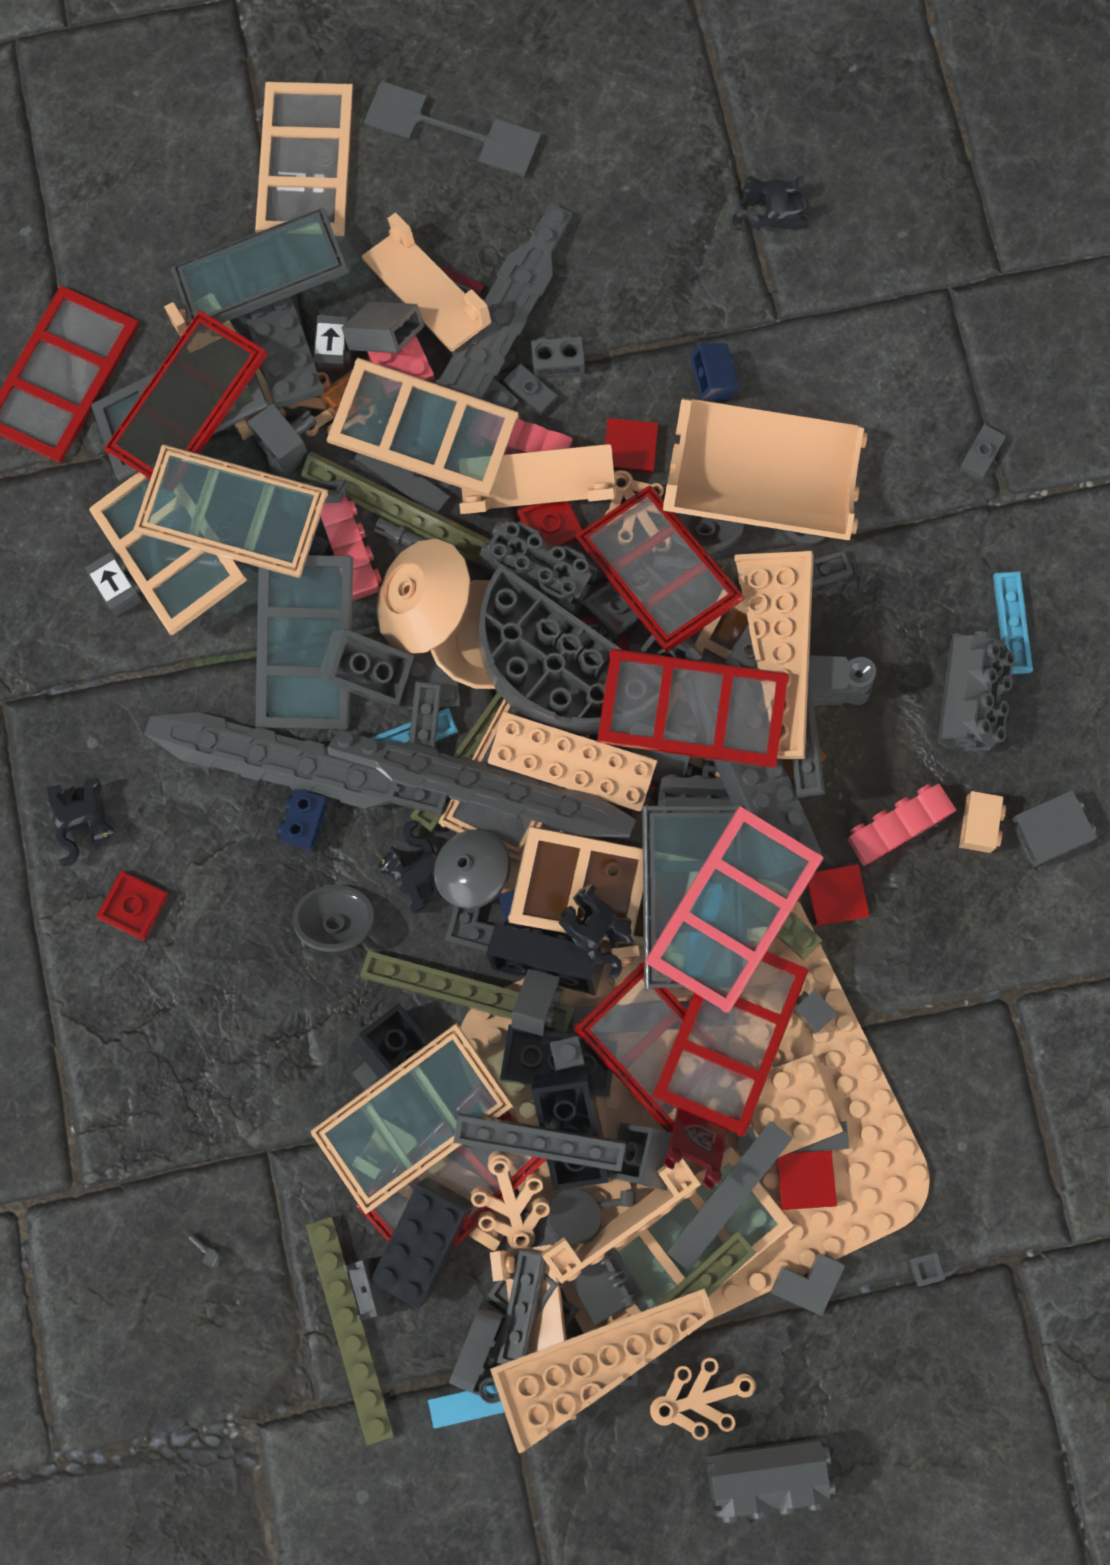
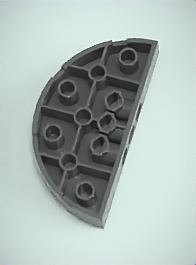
M500 565L487 585L480 610L478 630L481 659L493 686L510 706L532 721L573 734L597 735L610 661L609 652L611 648L622 649L503 565ZM620 662L610 728L611 732L627 728L633 722L641 721L657 709L662 677L645 665Z

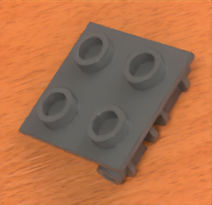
M614 1247L604 1253L605 1256L602 1260L594 1265L588 1264L581 1269L582 1272L577 1278L570 1281L595 1325L624 1307L633 1304L643 1296L619 1252Z

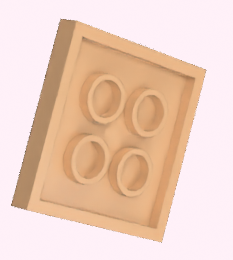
M812 1054L770 1070L750 1122L756 1137L771 1120L793 1138L779 1157L843 1132ZM749 1078L735 1083L743 1105H745L754 1083Z

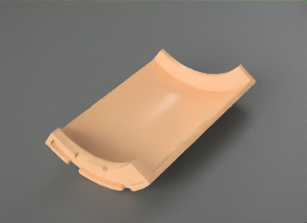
M682 397L676 435H681L680 443L674 444L663 506L664 511L850 540L851 534H856L858 519L854 518V501L857 502L860 487L855 486L860 449L865 448L868 433L864 432L863 426Z

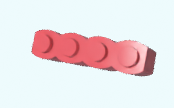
M477 411L466 432L467 439L475 447L484 448L486 446L494 449L504 419ZM517 419L504 455L572 448L573 439L562 433L550 431L539 425Z
M345 494L341 502L324 504L321 519L334 555H350L353 557L354 601L378 593L380 590L378 584L383 582L378 568L373 570L370 561L374 560L370 546L364 547L361 539L366 537L361 522L357 524L353 515L358 513L353 499L348 501Z
M930 783L917 791V797L910 800L907 796L894 804L895 810L888 813L885 809L872 817L873 823L867 826L861 823L850 830L852 835L849 836L847 841L863 866L870 864L956 811L940 784L933 787Z

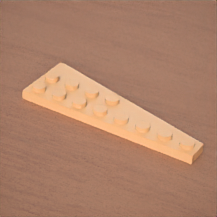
M812 551L735 555L742 594L745 597L743 602L748 617V626L758 669L788 673L789 676L778 759H805L814 557ZM760 682L769 722H771L775 684Z
M705 1288L490 1369L518 1453L526 1451L529 1447L713 1318L715 1315Z

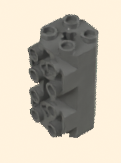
M500 521L497 522L492 531V540L490 543L486 542L479 553V556L482 557L479 563L481 571L492 577L498 567L503 565L572 615L574 613L577 614L581 608V602L587 598L591 590L589 588L590 584H588L589 580L593 583L595 581L597 568L588 564L585 555L567 546L555 547L543 541L537 530L521 522L509 523L506 521L504 524Z
M977 631L974 635H952L937 742L949 749L957 750V746H961L967 752L990 751L997 742H1003L1006 738L1005 727L1009 706L1005 700H1001L1000 695L1004 691H1009L1012 687L1011 677L1015 656L1012 650L1007 649L1004 641L990 638V633Z
M819 1438L706 1454L707 1461L713 1463L707 1464L711 1496L712 1500L715 1499L716 1505L714 1506V1512L716 1517L723 1518L724 1523L740 1521V1516L751 1515L753 1519L765 1518L769 1516L768 1510L773 1508L780 1510L782 1515L797 1513V1508L806 1506L811 1511L825 1509V1502L830 1501V1495L836 1494L834 1478L827 1471V1464H831L829 1448L825 1446V1443H821Z

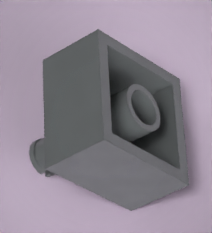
M272 403L248 421L255 441L285 478L305 464L308 453L300 435L317 424L314 417L310 416L308 410L289 424Z
M620 1123L617 1140L626 1142L621 1171L610 1170L609 1178L667 1191L668 1186L657 1171L664 1166L663 1163L669 1149L672 1133L650 1127Z

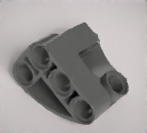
M482 1301L449 1383L480 1396L486 1403L493 1404L501 1401L499 1394L488 1392L485 1384L491 1381L494 1382L490 1369L502 1365L497 1363L507 1313L501 1308ZM568 1332L566 1333L567 1340L577 1337Z

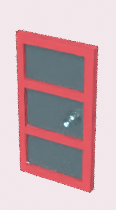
M739 806L644 962L718 1006L723 1012L729 1013L824 857Z

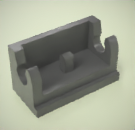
M374 1257L343 1266L344 1271L349 1272L360 1312L357 1320L362 1321L387 1313L388 1309L382 1288L370 1282L376 1270Z

